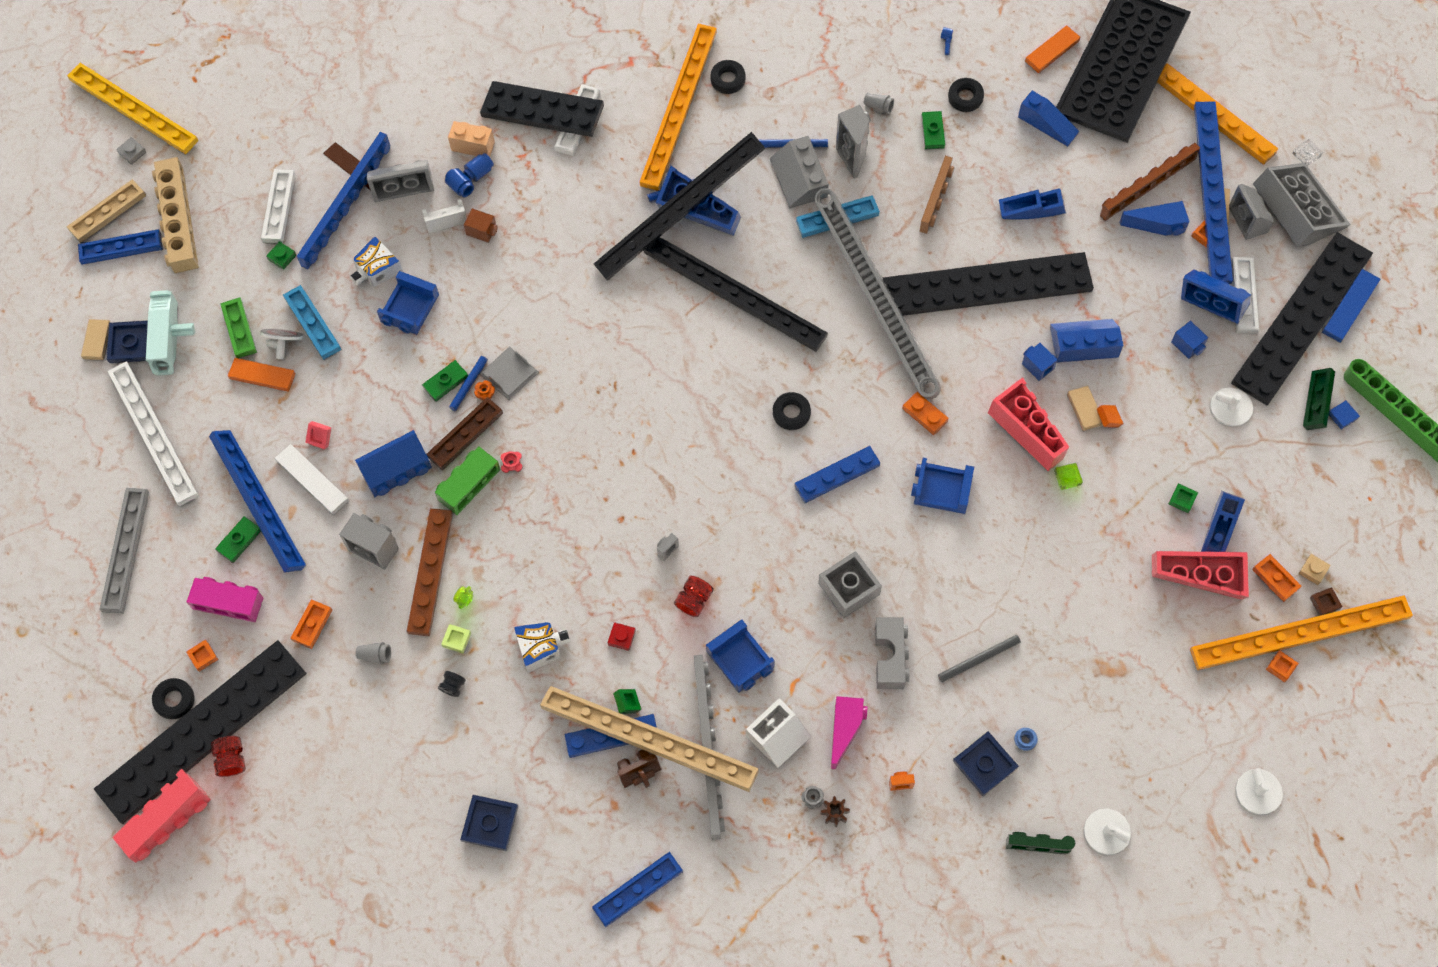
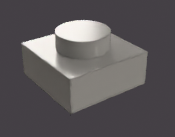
M132 137L116 149L131 165L146 153L145 148Z
M673 533L668 537H663L657 544V555L663 561L679 547L678 538Z

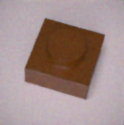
M1332 587L1315 593L1310 597L1319 616L1336 612L1343 607Z

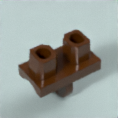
M642 749L636 754L638 761L631 764L629 759L624 758L617 762V773L624 788L632 784L636 786L642 782L645 788L650 786L648 779L654 777V773L662 770L655 754Z

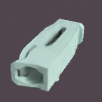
M152 291L150 293L151 298L148 310L146 361L149 363L153 374L171 375L174 373L173 364L176 359L177 336L194 335V323L178 324V302L171 291ZM158 367H167V370H159Z

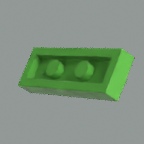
M241 298L220 303L236 358L257 353Z

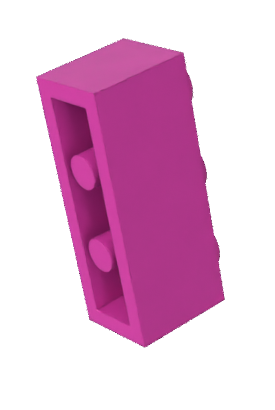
M203 577V579L194 578L186 602L193 610L256 622L264 598L256 587L246 585L244 588L230 581L219 583L213 578Z

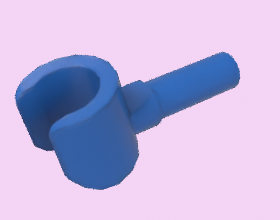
M943 27L941 38L946 40L945 55H949L953 30Z

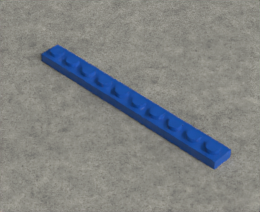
M1216 101L1195 102L1194 113L1197 145L1200 147L1198 156L1209 276L1232 284L1233 276Z

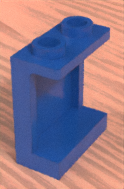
M399 271L396 275L398 284L383 309L378 308L377 314L380 322L384 325H392L404 333L417 335L436 302L439 292L436 284Z
M923 458L922 463L917 464L915 476L919 477L918 484L913 483L911 496L915 497L914 504L965 514L974 466L966 465L965 470L930 464L926 462L927 458Z
M742 619L706 644V652L738 693L742 690L748 691L756 684L755 681L761 676L763 678L767 677L774 670L775 660L772 657H768L748 632L747 625Z

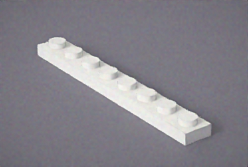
M126 361L109 370L108 373L179 507L199 497L130 365Z

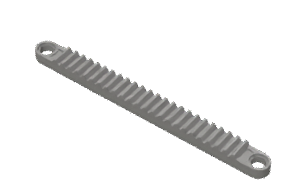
M828 188L820 189L815 195L816 205L917 390L927 399L936 398L941 391L940 383L905 318L902 316L894 298L891 296L883 278L875 267L872 258L864 247L861 238L835 193ZM824 195L831 196V200L828 204L821 203V199ZM929 382L934 383V391L932 393H925L924 386Z

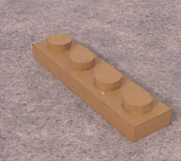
M946 155L944 157L923 214L919 232L927 234L929 227H934L937 217L934 213L941 208L943 201L940 198L941 194H946L949 184L946 182L947 178H951L955 167L951 166L953 157Z

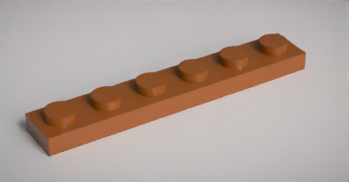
M1196 143L1189 147H1183L1176 156H1170L1161 166L1152 168L1148 175L1136 179L1133 185L1120 190L1114 198H1108L1102 204L1100 217L1104 221L1108 220L1196 160L1200 147Z
M430 508L407 626L408 634L430 636L452 521V510Z

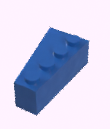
M670 166L656 200L657 206L659 208L662 207L692 182V179L679 172L673 166ZM711 194L683 218L734 236L741 216L736 209Z

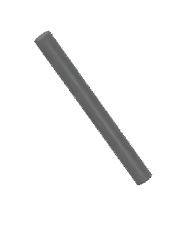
M1015 635L938 674L940 681L944 682L1021 643L1018 635Z

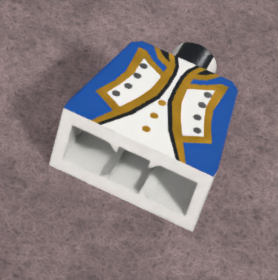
M373 237L353 258L357 271L351 274L350 278L357 286L364 280H367L372 286L376 287L396 276L399 271L403 272L400 261L376 237Z
M550 622L514 627L528 673L560 658L558 646L570 642L567 629L553 633Z

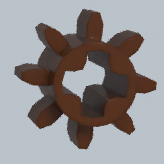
M833 796L830 803L824 801L823 804L827 809L821 810L820 814L826 815L825 824L832 822L837 827L838 822H847L844 814L850 813V809L844 808L845 799L840 802ZM838 808L840 810L839 814H831L832 809L836 810Z

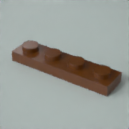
M487 397L426 454L427 457L443 471L503 414V410Z

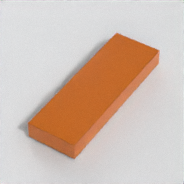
M1066 25L1025 58V62L1036 72L1040 73L1077 44L1081 37Z
M234 358L228 377L231 380L289 392L296 373L291 369Z

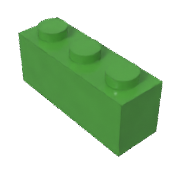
M478 446L475 451L472 450L468 453L465 461L460 466H456L452 470L451 476L446 481H442L437 486L435 495L438 501L449 510H452L455 515H458L501 470L498 461Z

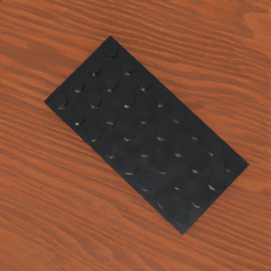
M1110 0L1056 108L1069 121L1128 143L1190 17L1191 11L1160 0Z

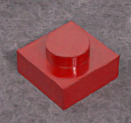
M614 622L607 642L608 646L630 651L636 629Z

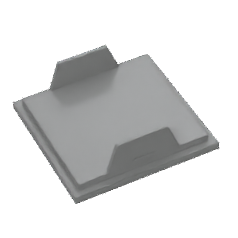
M509 346L480 375L485 380L490 381L494 388L510 400L539 371Z

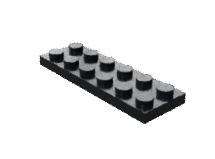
M492 81L480 114L481 117L593 137L604 102L598 99Z

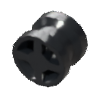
M445 671L443 675L444 680L439 684L438 689L447 695L459 697V689L465 684L466 679L454 672Z

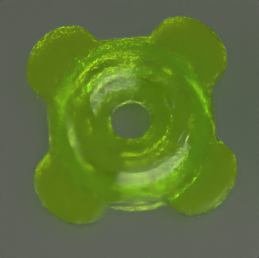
M461 586L455 593L453 601L459 605V609L468 606L472 601L473 591L471 587Z

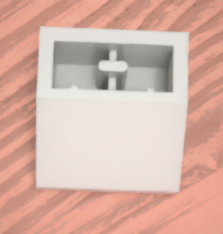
M780 698L746 729V737L777 769L811 738L796 714Z

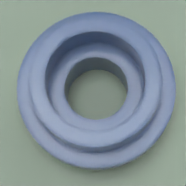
M1021 728L1014 736L1016 746L1024 751L1032 750L1038 741L1036 733L1030 728ZM1022 737H1028L1030 742L1024 743Z

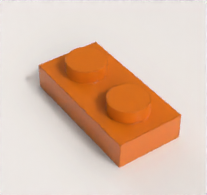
M918 392L905 402L902 407L906 413L932 435H935L949 419Z
M1271 554L1266 556L1252 569L1283 602L1302 587Z
M311 599L290 639L312 649L333 611L332 608Z

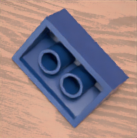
M1193 269L1184 276L1181 292L1182 300L1239 324L1250 305L1252 294H1249L1242 288L1233 287L1224 280H1217L1203 271L1199 272Z
M1113 319L1050 324L1054 353L1058 359L1057 363L1119 358L1123 348L1121 330Z
M414 430L355 460L374 498L387 494L396 486L405 485L410 479L422 476L432 468Z

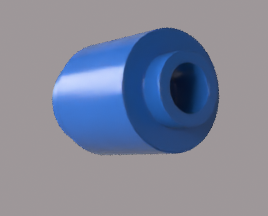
M486 153L479 154L464 165L465 170L463 172L469 179L477 182L491 171L494 163Z
M459 168L451 169L446 173L445 183L458 196L468 197L473 192L474 185L472 180Z

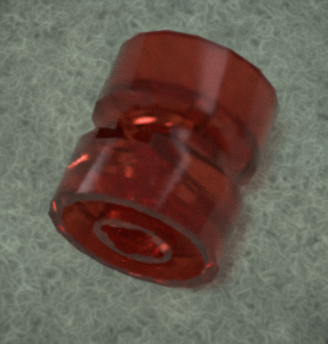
M690 575L684 584V591L679 592L674 605L692 617H699L705 607L703 602L710 598L714 589L703 579Z
M226 736L211 742L212 756L217 758L213 762L216 776H234L246 770L244 756L240 755L243 751L240 737Z

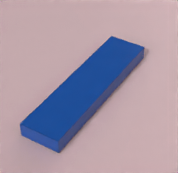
M159 229L78 244L79 262L81 265L163 250Z
M1362 269L1322 333L1341 343L1381 279Z
M669 851L592 906V909L606 928L683 873V870Z

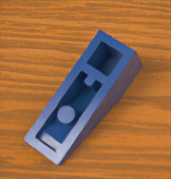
M1032 90L1021 103L1018 118L1067 147L1079 134V130L1047 98Z
M1183 201L1123 211L1119 223L1120 226L1167 236L1184 233L1190 221Z
M1221 490L1201 552H1226L1243 507L1244 498Z

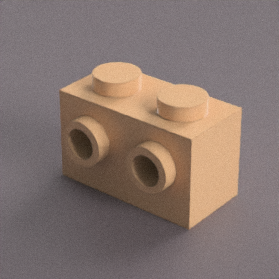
M454 121L448 135L451 151L474 156L486 153L490 157L495 144L492 129L486 126L471 125L467 122Z

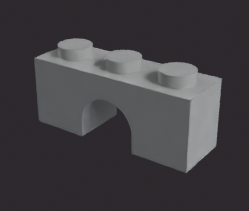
M876 617L875 644L876 646L890 648L894 655L889 660L877 661V689H904L905 683L909 682V668H905V660L909 659V648L904 646V639H908V625H904V617Z

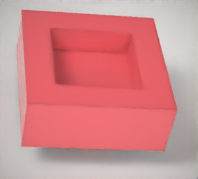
M311 421L308 423L305 443L326 449L329 446L331 427Z

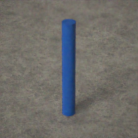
M480 356L451 402L449 406L451 410L456 411L488 361L486 357Z

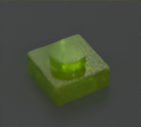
M1076 463L1056 467L1054 470L1061 490L1080 486L1083 483Z

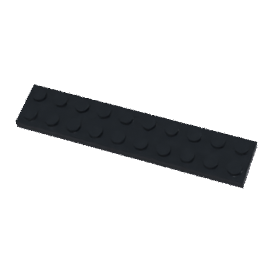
M1336 232L1233 378L1231 384L1268 406L1360 271L1364 268L1373 252Z
M1085 252L882 277L902 316L1092 292L1094 288Z
M277 640L94 788L95 792L117 820L124 824L144 808V805L149 800H153L161 794L162 791L160 789L166 783L173 784L178 779L175 775L181 769L188 772L307 673Z

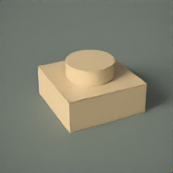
M1310 554L1298 574L1319 585L1331 565Z

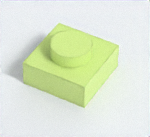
M449 624L441 643L442 647L464 653L471 636V631Z

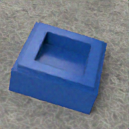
M1347 400L1329 411V416L1341 430L1360 417Z

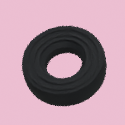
M723 60L713 66L710 79L712 86L718 92L732 94L738 92L744 86L746 74L740 63L734 60ZM724 72H732L736 77L731 82H724L720 76Z
M972 78L957 79L952 83L948 92L951 106L961 112H971L978 109L984 98L982 85ZM961 90H970L974 97L970 100H963L959 97L958 93Z
M784 393L774 402L773 418L780 427L786 430L800 429L810 419V404L799 393ZM793 404L800 409V413L797 417L789 418L784 414V408L787 405Z
M178 678L162 681L157 685L152 694L154 710L166 719H179L183 717L193 707L195 699L193 689L187 682ZM171 691H179L182 696L180 703L174 707L167 706L165 704L166 695Z

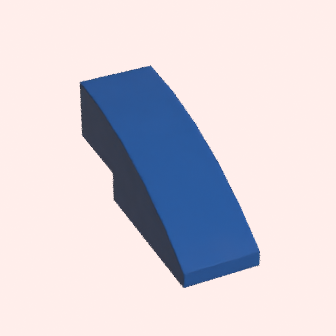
M1060 188L1040 193L1038 189L999 199L1002 219H1036L1066 213Z

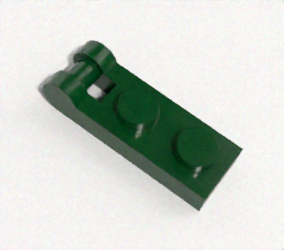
M1013 832L1006 839V849L1064 855L1069 854L1076 844L1072 836H1065L1061 840L1051 839L1050 835L1037 834L1036 837L1027 836L1024 832Z

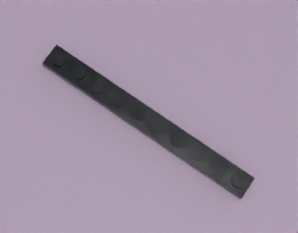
M750 132L593 263L608 281L765 150L763 144Z
M661 237L644 250L646 255L817 352L828 336V332Z

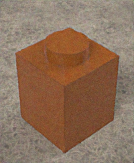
M472 208L464 223V228L467 236L489 243L491 237L495 236L498 225H496L493 215Z

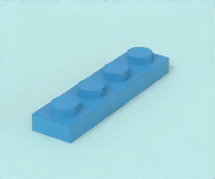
M873 195L841 204L852 224L877 217L880 213ZM820 210L796 217V223L802 238L830 230Z
M301 285L283 294L287 304L323 360L342 350Z

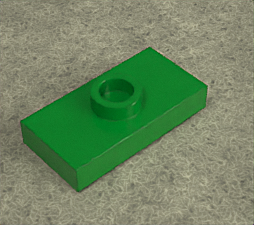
M942 111L922 112L925 149L945 148Z
M454 360L423 383L422 387L436 402L466 380L468 373Z
M244 516L215 550L234 563L259 535L261 530L259 526Z

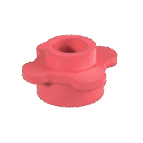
M509 451L501 455L500 458L503 462L501 470L504 473L522 470V464L520 463L522 455L520 452Z

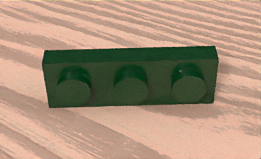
M1332 368L1313 370L1311 373L1303 427L1306 430L1327 428L1335 371Z

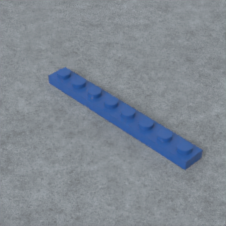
M379 132L298 253L297 259L301 267L309 269L311 264L316 262L319 252L322 248L326 247L329 237L338 229L339 222L343 216L348 214L351 204L358 199L363 186L368 184V171L377 169L383 156L389 152L391 145L387 134Z
M231 430L212 431L209 435L210 440L284 573L303 570L306 566Z

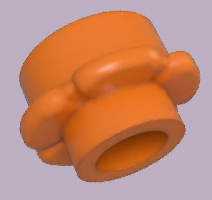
M486 380L478 382L474 387V394L480 400H485L487 397L491 399L495 392L492 383Z

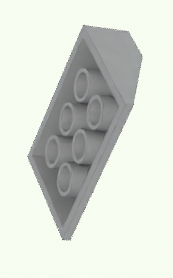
M1305 163L1269 167L1253 183L1258 195L1264 199L1269 210L1275 214L1280 225L1285 228L1291 236L1292 242L1297 246L1310 245L1351 225Z

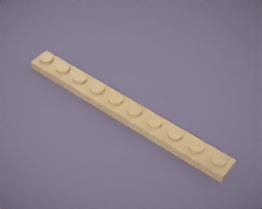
M552 686L549 687L540 704L543 710L747 792H750L759 773V768Z

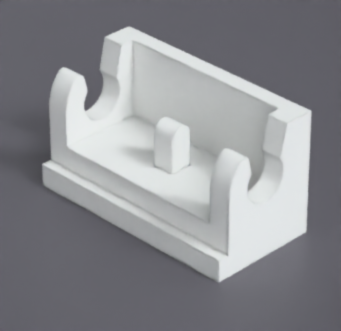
M461 199L457 200L458 205L427 213L426 209H422L429 233L465 223L467 217Z

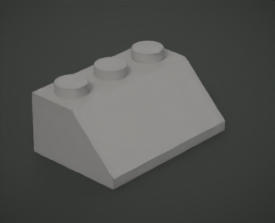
M860 105L839 113L837 123L836 150L854 179L858 177L866 155L869 123L871 122L868 112L864 111Z
M809 136L789 141L770 158L789 208L814 202L816 193L820 189L828 188L829 186ZM824 195L822 199L828 198V195Z
M418 160L413 163L398 164L383 169L377 168L367 173V181L375 202L434 191L428 160Z

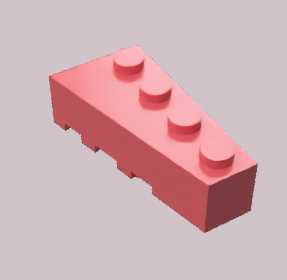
M1022 377L993 399L988 414L1049 471L1064 459L1069 445L1056 426L1051 424L1047 418L1048 414L1044 409H1041L1036 401V396L1026 387L1027 383Z
M1156 551L1152 554V577L1240 600L1249 597L1247 552Z
M183 769L175 774L178 779L173 784L166 783L160 789L162 794L158 799L149 800L144 805L143 813L140 816H133L112 837L128 858L134 862L147 858L155 846L166 842L173 831L185 826L189 818L195 813L203 811L211 800L199 784Z

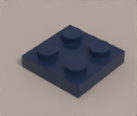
M148 320L109 323L106 359L109 363L146 361Z
M989 731L953 759L954 764L982 796H985L1019 767Z
M472 795L460 839L461 842L507 851L519 807L518 804Z

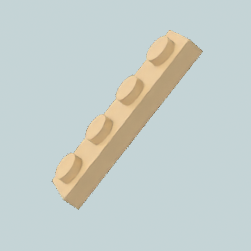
M132 179L66 227L82 243L146 197V194Z

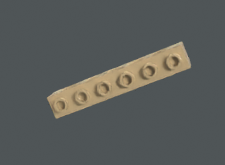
M178 157L155 161V170L152 171L154 181L157 182V187H154V190L160 202L157 204L159 215H162V220L159 221L161 231L165 235L162 238L164 249H167V254L164 255L166 265L168 267L171 266L174 273L198 269L199 265L183 166Z

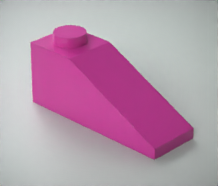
M836 696L831 769L837 768L860 730L862 720H867L868 706H863L864 698Z

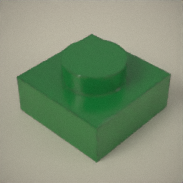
M279 241L266 257L270 262L284 270L297 255L294 250Z
M1178 483L1168 504L1189 513L1199 492Z
M618 689L613 693L620 714H636L642 710L635 689Z

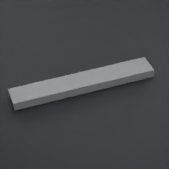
M126 488L99 609L101 612L124 614L149 496L148 489Z

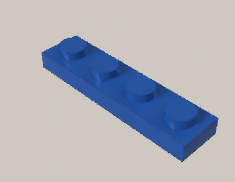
M868 446L795 482L794 486L804 503H807L879 467L881 462L871 446Z
M654 714L633 718L657 728ZM590 728L564 734L569 758L629 745Z

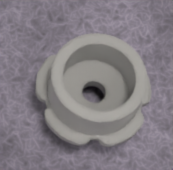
M809 786L802 793V801L810 809L820 807L824 802V792L818 787Z

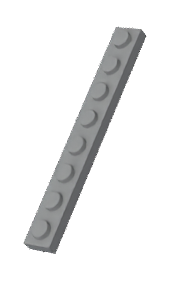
M694 655L702 746L712 750L711 741H716L715 727H710L709 719H714L713 707L707 703V697H711L710 683H705V675H709L708 662H703V655ZM705 775L712 840L721 839V832H725L724 818H719L718 809H723L722 796L716 793V786H720V780Z

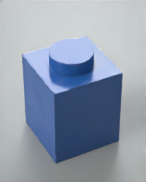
M1190 320L1175 332L1171 343L1190 359L1195 354L1197 356L1206 349L1205 344L1209 337Z
M1039 343L1035 347L1030 346L1024 352L1022 365L1040 381L1055 369L1058 359Z

